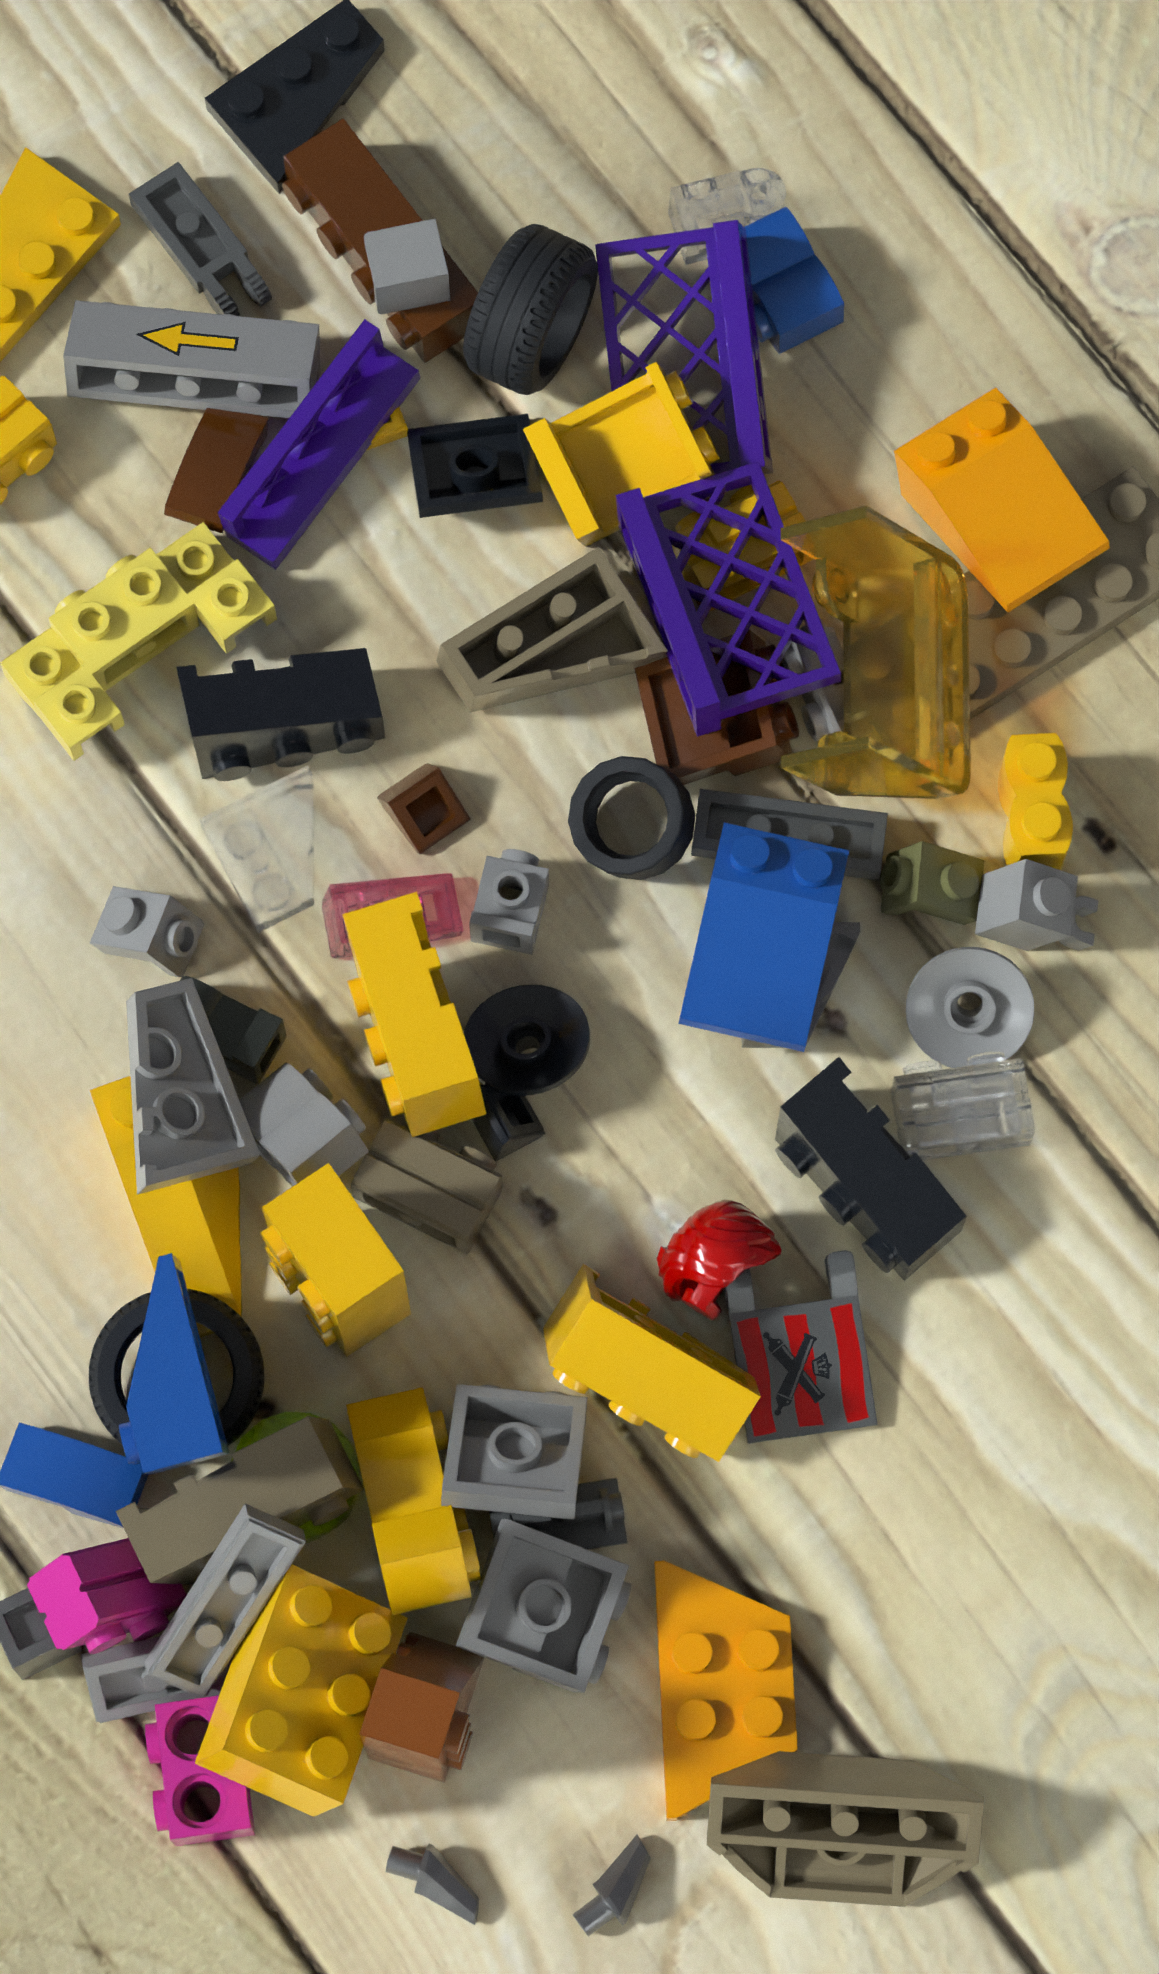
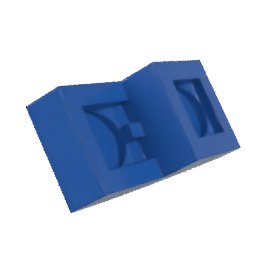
M19 1422L0 1470V1487L12 1493L61 1506L72 1514L123 1528L116 1511L133 1502L138 1505L149 1474L143 1473L141 1463L128 1464L125 1456Z

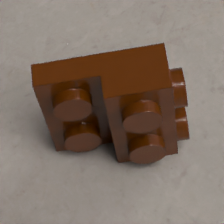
M750 629L739 647L767 661L770 660L776 649L773 644L766 646V642ZM733 635L721 638L719 640L729 644ZM712 652L717 665L722 656ZM668 657L634 668L656 764L675 774L683 785L724 771L738 776L793 758L789 741L799 737V728L795 714L788 702L780 704V701L721 719L720 730L697 737ZM731 661L722 678L728 697L754 689L762 673ZM781 661L779 666L784 668L783 662ZM772 678L769 684L777 682L778 680Z

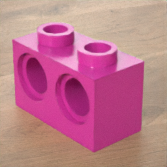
M219 1695L154 1704L156 1722L145 1724L150 1764L161 1763L164 1784L163 1790L153 1791L156 1827L158 1832L169 1830L170 1841L175 1846L255 1835L250 1788L195 1764L198 1754L183 1753L177 1746V1736L184 1725L192 1721H203L209 1724ZM202 1787L216 1790L220 1795V1807L213 1818L205 1822H195L186 1817L184 1807L186 1799L191 1792Z

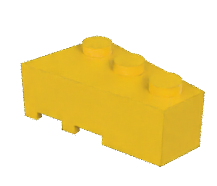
M583 1263L543 1327L549 1365L555 1368L552 1372L553 1376L562 1384L578 1393L586 1394L590 1388L611 1400L608 1404L609 1408L631 1424L642 1426L646 1420L667 1432L664 1436L665 1440L683 1454L692 1458H698L702 1452L719 1462L761 1397L755 1378L689 1333L684 1332L681 1336L648 1317L647 1315L651 1308L635 1297L627 1305L596 1287L595 1282L600 1274Z

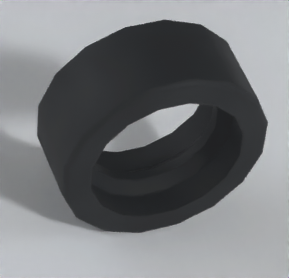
M620 756L599 763L582 777L571 797L568 824L573 843L587 862L618 878L644 880L665 873L682 859L693 839L696 815L689 791L675 774L646 758ZM629 781L644 782L655 788L664 799L668 813L666 829L659 842L647 852L634 856L619 854L608 848L601 839L596 824L598 808L605 795L616 785Z

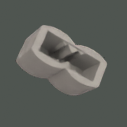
M286 1062L239 1100L260 1156L273 1168L277 1169L292 1187L327 1163L332 1166L339 1177L369 1152L359 1136L366 1129V1126L344 1099H340L335 1104L330 1101L333 1099V1095L313 1070L308 1068L301 1074Z

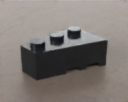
M359 648L291 655L288 659L290 664L288 667L255 671L253 659L233 661L231 665L233 673L198 676L195 665L176 667L202 779L215 777L218 781L236 780L250 774L251 768L276 763L279 767H294L310 761L313 758V754L336 749L344 754L357 753L372 747L375 743L374 741L385 739L383 716L367 649Z
M838 1057L780 1106L775 1136L779 1146L775 1151L783 1164L796 1177L802 1178L807 1174L823 1192L819 1195L821 1204L839 1224L844 1226L850 1221L865 1237L866 1241L862 1243V1247L870 1259L885 1273H889L894 1269L905 1281L962 1231L967 1216L918 1154L913 1152L909 1155L883 1127L890 1119L878 1104L867 1110L848 1089L842 1080L852 1072L842 1059Z

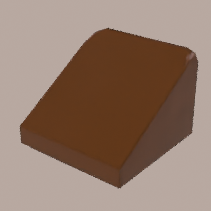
M429 763L422 765L377 796L382 807L418 854L423 853L471 820L440 768Z

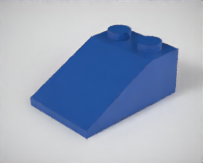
M724 822L678 1024L796 1051H805L849 850Z
M172 1253L158 1257L126 1405L130 1421L119 1424L121 1441L128 1464L141 1463L144 1474H156L230 1454L181 1262Z

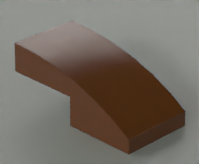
M206 408L176 474L165 504L164 515L197 526L204 522L209 530L223 533L224 529L218 516V511L248 472L267 436L269 418L261 415Z

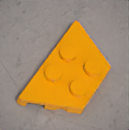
M662 1560L654 1561L665 1804L666 1821H677L686 1816L688 1812L710 1800L711 1777L778 1751L797 1752L792 1642L789 1615Z

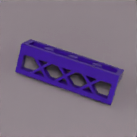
M364 319L218 511L226 537L275 570L369 448L376 433L383 424L390 420V415L396 408L400 407L420 380L418 369L384 347L378 327Z

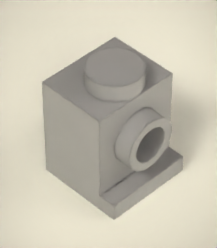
M516 849L503 850L501 858L486 856L474 910L471 913L469 922L471 942L533 954L549 887V869L538 866L539 858L537 856ZM501 887L523 891L514 900L504 899L499 894Z

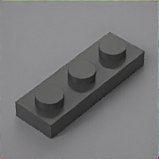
M700 789L691 856L716 859L725 822L849 850L844 876L879 880L888 813Z

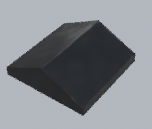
M528 414L408 429L407 437L419 517L543 502L536 455L523 431L524 428L530 425Z

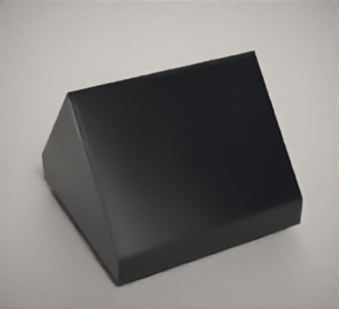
M485 1084L480 1085L486 1115L471 1120L495 1162L546 1134L526 1096L507 1095L494 1091Z

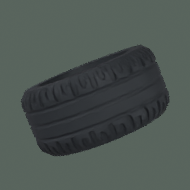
M531 224L517 230L508 239L492 263L473 304L463 343V353L469 369L475 374L518 394L530 395L544 389L565 362L589 311L598 278V263L594 252L585 244L564 236L544 225Z
M188 1289L196 1322L212 1330L222 1340L231 1357L233 1366L232 1389L226 1404L219 1412L229 1446L247 1429L259 1408L265 1379L262 1353L254 1333L235 1310L214 1296ZM151 1292L128 1302L107 1321L96 1339L89 1363V1390L94 1408L105 1428L121 1444L119 1424L130 1421L126 1408L127 1401L121 1384L122 1363L131 1343L143 1331Z

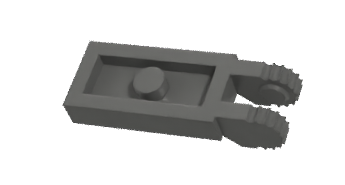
M179 162L129 193L131 206L199 294L204 293L209 304L217 314L240 316L237 304L218 282L232 272H235L247 295L256 304L263 306L272 300L268 286L249 261L248 252Z

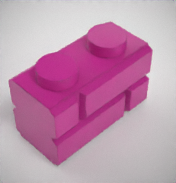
M129 1538L64 1553L31 1576L27 1584L39 1613L45 1612L47 1615L44 1623L56 1649L67 1650L86 1645L90 1654L99 1653L118 1644L126 1638V1633H130L134 1642L162 1632L169 1624L167 1615L178 1609L187 1595L182 1584L150 1583Z

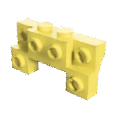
M202 522L159 553L155 554L150 547L137 557L135 555H128L117 561L106 573V578L88 591L77 590L69 594L57 605L55 614L49 617L51 627L5 658L0 664L5 677L18 694L36 712L69 756L75 761L84 754L81 744L107 725H110L114 732L125 725L121 711L105 691L199 626L198 618L227 654L237 647L235 636L259 619H262L266 626L277 620L275 605L239 559L234 561L205 523Z

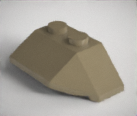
M778 1751L711 1777L707 1846L719 1856L722 1854L739 1873L770 1898L905 1907L940 1887L958 1872L962 1871L964 1873L979 1864L984 1796L913 1760Z

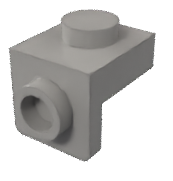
M113 886L90 944L104 954L149 961L170 976L182 977L197 947L204 923L170 895Z

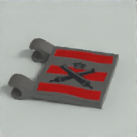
M851 1251L832 1252L825 1257V1269L831 1299L755 1310L749 1268L744 1270L733 1283L724 1287L736 1365L755 1378L761 1396L744 1422L747 1444L878 1425L858 1298L855 1262Z

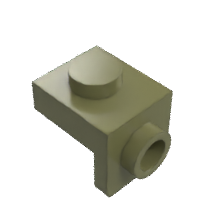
M924 841L889 853L880 876V886L883 891L881 912L896 916L910 910H916L962 925L977 921L984 860Z

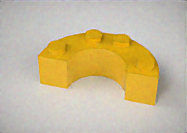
M423 1387L346 1404L392 1615L472 1597L469 1582L481 1580L475 1543L472 1531L468 1526L465 1509L455 1508L452 1505L441 1506L444 1476L438 1451L448 1449L449 1442L442 1410L429 1412Z

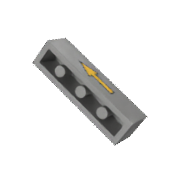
M75 300L63 355L67 396L200 410L213 408L261 416L290 418L318 381L320 370L319 324Z

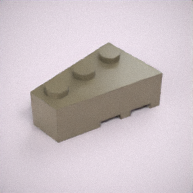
M307 1416L232 1453L233 1460L198 1481H196L192 1473L174 1482L178 1492L151 1508H138L136 1503L133 1502L117 1510L116 1513L150 1583L193 1585L245 1503L297 1527L310 1520L314 1526H318L345 1513L350 1508L346 1500L363 1491L364 1488L330 1420Z

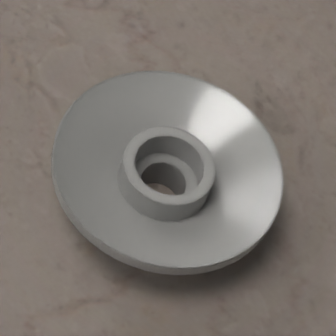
M960 947L935 956L918 971L908 990L906 1019L914 1041L930 1058L953 1069L981 1070L1004 1062L1015 1054L1026 1041L1034 1020V998L1027 978L1010 959L986 948ZM965 993H975L981 998L982 1003L976 1009L966 1010L958 1004V999Z

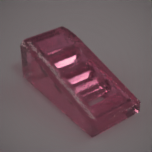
M452 873L330 884L322 899V912L332 959L353 957L342 914L348 913L350 909H361L416 891L423 909L429 942L461 936L464 930ZM433 895L438 921L427 922L422 896Z

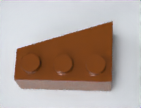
M409 1632L405 1643L401 1642L399 1644L396 1654L392 1653L380 1669L359 1733L368 1759L445 1783L450 1767L461 1770L473 1731H470V1714H467L485 1657L451 1644Z

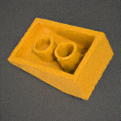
M996 387L894 450L903 498L1007 612L1012 611L1110 548L1109 540L1032 425Z

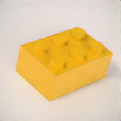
M329 1163L262 1206L267 1228L260 1232L267 1245L265 1251L271 1259L269 1265L289 1295L299 1290L303 1297L301 1303L308 1313L305 1317L326 1348L336 1342L344 1355L348 1357L411 1315L404 1270Z
M291 1564L234 1653L195 1764L313 1817L344 1804L363 1749L359 1733L380 1669L392 1653L396 1654L408 1618L401 1614L392 1615L390 1609Z

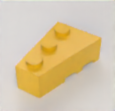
M417 891L342 914L358 978L348 980L347 983L358 1018L370 1014L374 1027L364 1029L375 1067L387 1063L391 1076L381 1079V1084L392 1117L404 1113L411 1136L415 1137L486 1115L479 1078L454 1002L451 1003L439 970L441 969V963L436 948L431 947L428 939L423 909Z

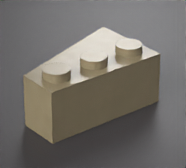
M597 547L440 645L436 661L471 713L635 673L634 668L665 658L668 650L600 547Z

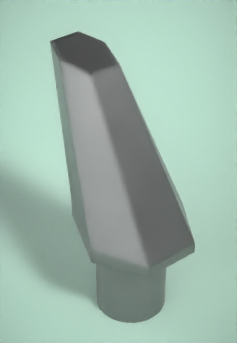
M638 1834L604 1874L592 1884L599 1895L572 1914L588 1937L614 1917L618 1919L622 1926L628 1920L651 1859Z
M428 1844L424 1854L396 1846L392 1847L385 1872L417 1881L414 1893L423 1895L473 1925L476 1924L479 1897L434 1845Z

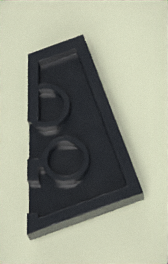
M343 0L205 97L206 109L278 194H280L283 189L282 183L287 181L283 156L322 132L321 130L337 108L347 103L384 53V39L350 0Z

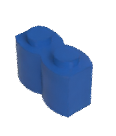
M787 207L744 227L747 235L757 333L760 342L769 340L775 350L781 354L844 322V301L830 274L815 255L800 224Z

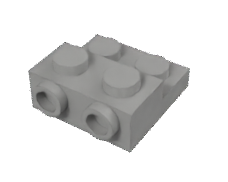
M457 1384L443 1477L441 1506L452 1505L455 1508L574 1520L588 1397L571 1396L556 1391L541 1393L502 1389L494 1385L472 1386Z
M501 1519L456 1647L510 1666L515 1671L566 1690L585 1693L588 1682L596 1684L604 1670L609 1647L603 1645L602 1642L610 1619L618 1621L627 1605L631 1584L625 1582L624 1579L629 1565L514 1521Z

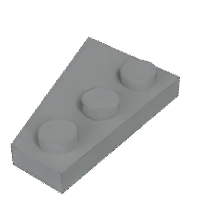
M189 978L134 992L126 1001L137 1195L251 1164L260 1156V1152L193 979Z

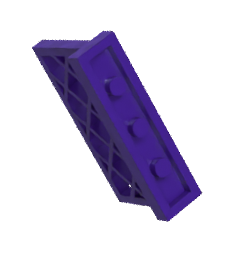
M738 220L713 223V227L595 244L611 391L633 381L642 369L647 372L645 368L648 366L647 362L667 336L671 335L695 354L679 374L684 384L702 361L721 376L722 390L706 410L694 400H692L693 404L689 405L702 415L692 427L693 430L701 426L706 427L711 422L727 435L730 461L710 464L715 475L758 461L763 474L773 473L746 229ZM706 244L708 268L693 287L689 286L667 268L682 247ZM667 250L659 261L647 253ZM638 254L654 267L632 296L614 283L612 257ZM661 274H664L688 293L666 322L640 303ZM709 282L712 303L701 295V292ZM616 293L627 301L619 313L617 311ZM695 300L714 313L715 329L700 348H697L674 330V327ZM635 308L661 328L639 357L623 346L620 338V328ZM716 343L719 364L707 356ZM622 353L634 362L626 374L624 373ZM723 404L726 426L714 417Z
M759 461L643 497L640 488L616 495L620 531L661 641L668 650L666 654L697 737L720 730L721 719L841 682L840 669ZM752 485L757 503L748 519L719 507L726 492ZM709 497H710V499H709L708 502L705 501V500H703V499H705V498H709ZM683 506L701 515L689 537L665 528L659 513ZM762 515L767 527L758 523ZM711 519L741 531L729 554L699 542ZM750 536L776 547L778 554L769 571L738 559ZM672 546L681 549L677 559ZM692 554L721 566L709 590L690 583L683 578L682 571ZM782 568H784L788 580L778 576ZM731 571L761 584L749 607L719 595ZM771 588L796 599L798 609L789 625L759 612ZM692 599L702 602L697 612ZM711 607L741 619L729 644L707 635L703 631L702 624ZM803 620L807 627L808 633L799 630V627L802 624ZM751 625L782 637L769 661L739 648ZM791 642L815 651L822 667L797 674L779 666ZM712 652L722 656L717 665ZM731 661L762 673L754 689L728 697L722 678ZM772 678L778 680L777 682L769 684Z

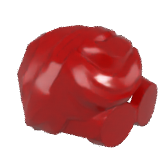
M721 1200L696 1211L678 1229V1232L673 1234L667 1247H660L657 1256L658 1275L663 1278L664 1293L671 1301L681 1300L699 1314L713 1321L722 1312L716 1300L724 1290V1287L733 1283L744 1270L764 1265L768 1261L780 1256L782 1249L775 1239V1233L753 1211L741 1203L732 1200Z

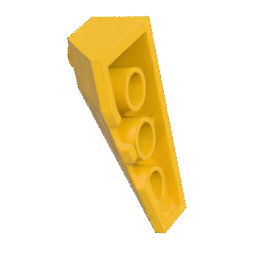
M128 1076L91 1089L90 1093L154 1272L156 1271L158 1257L172 1253L181 1262L187 1289L201 1291L218 1298L242 1317L239 1167L137 1195L131 1077ZM196 1322L200 1338L214 1334L212 1330Z

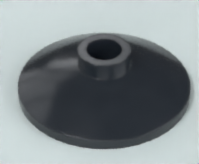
M519 985L492 995L476 1008L464 1029V1036L479 1081L489 1086L492 1090L507 1095H535L558 1087L578 1071L590 1047V1029L583 1009L566 993L544 985ZM529 1048L537 1049L536 1051L531 1053L521 1054L524 1050Z

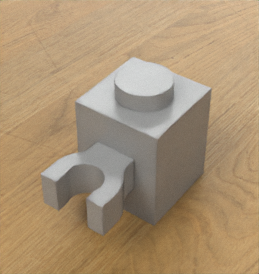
M1024 859L982 874L975 935L1025 951L1059 941L1066 947L1079 951L1093 946L1095 934L1080 930L1076 924L1075 915L1083 917L1097 912L1098 900L1087 896L1076 897L1078 876Z

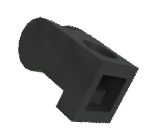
M182 976V978L180 979V981H181V980H185V979H189V978H192V977ZM192 978L227 1069L258 1085L287 1038L283 1019L261 1008L259 1011H256L222 994L212 986Z

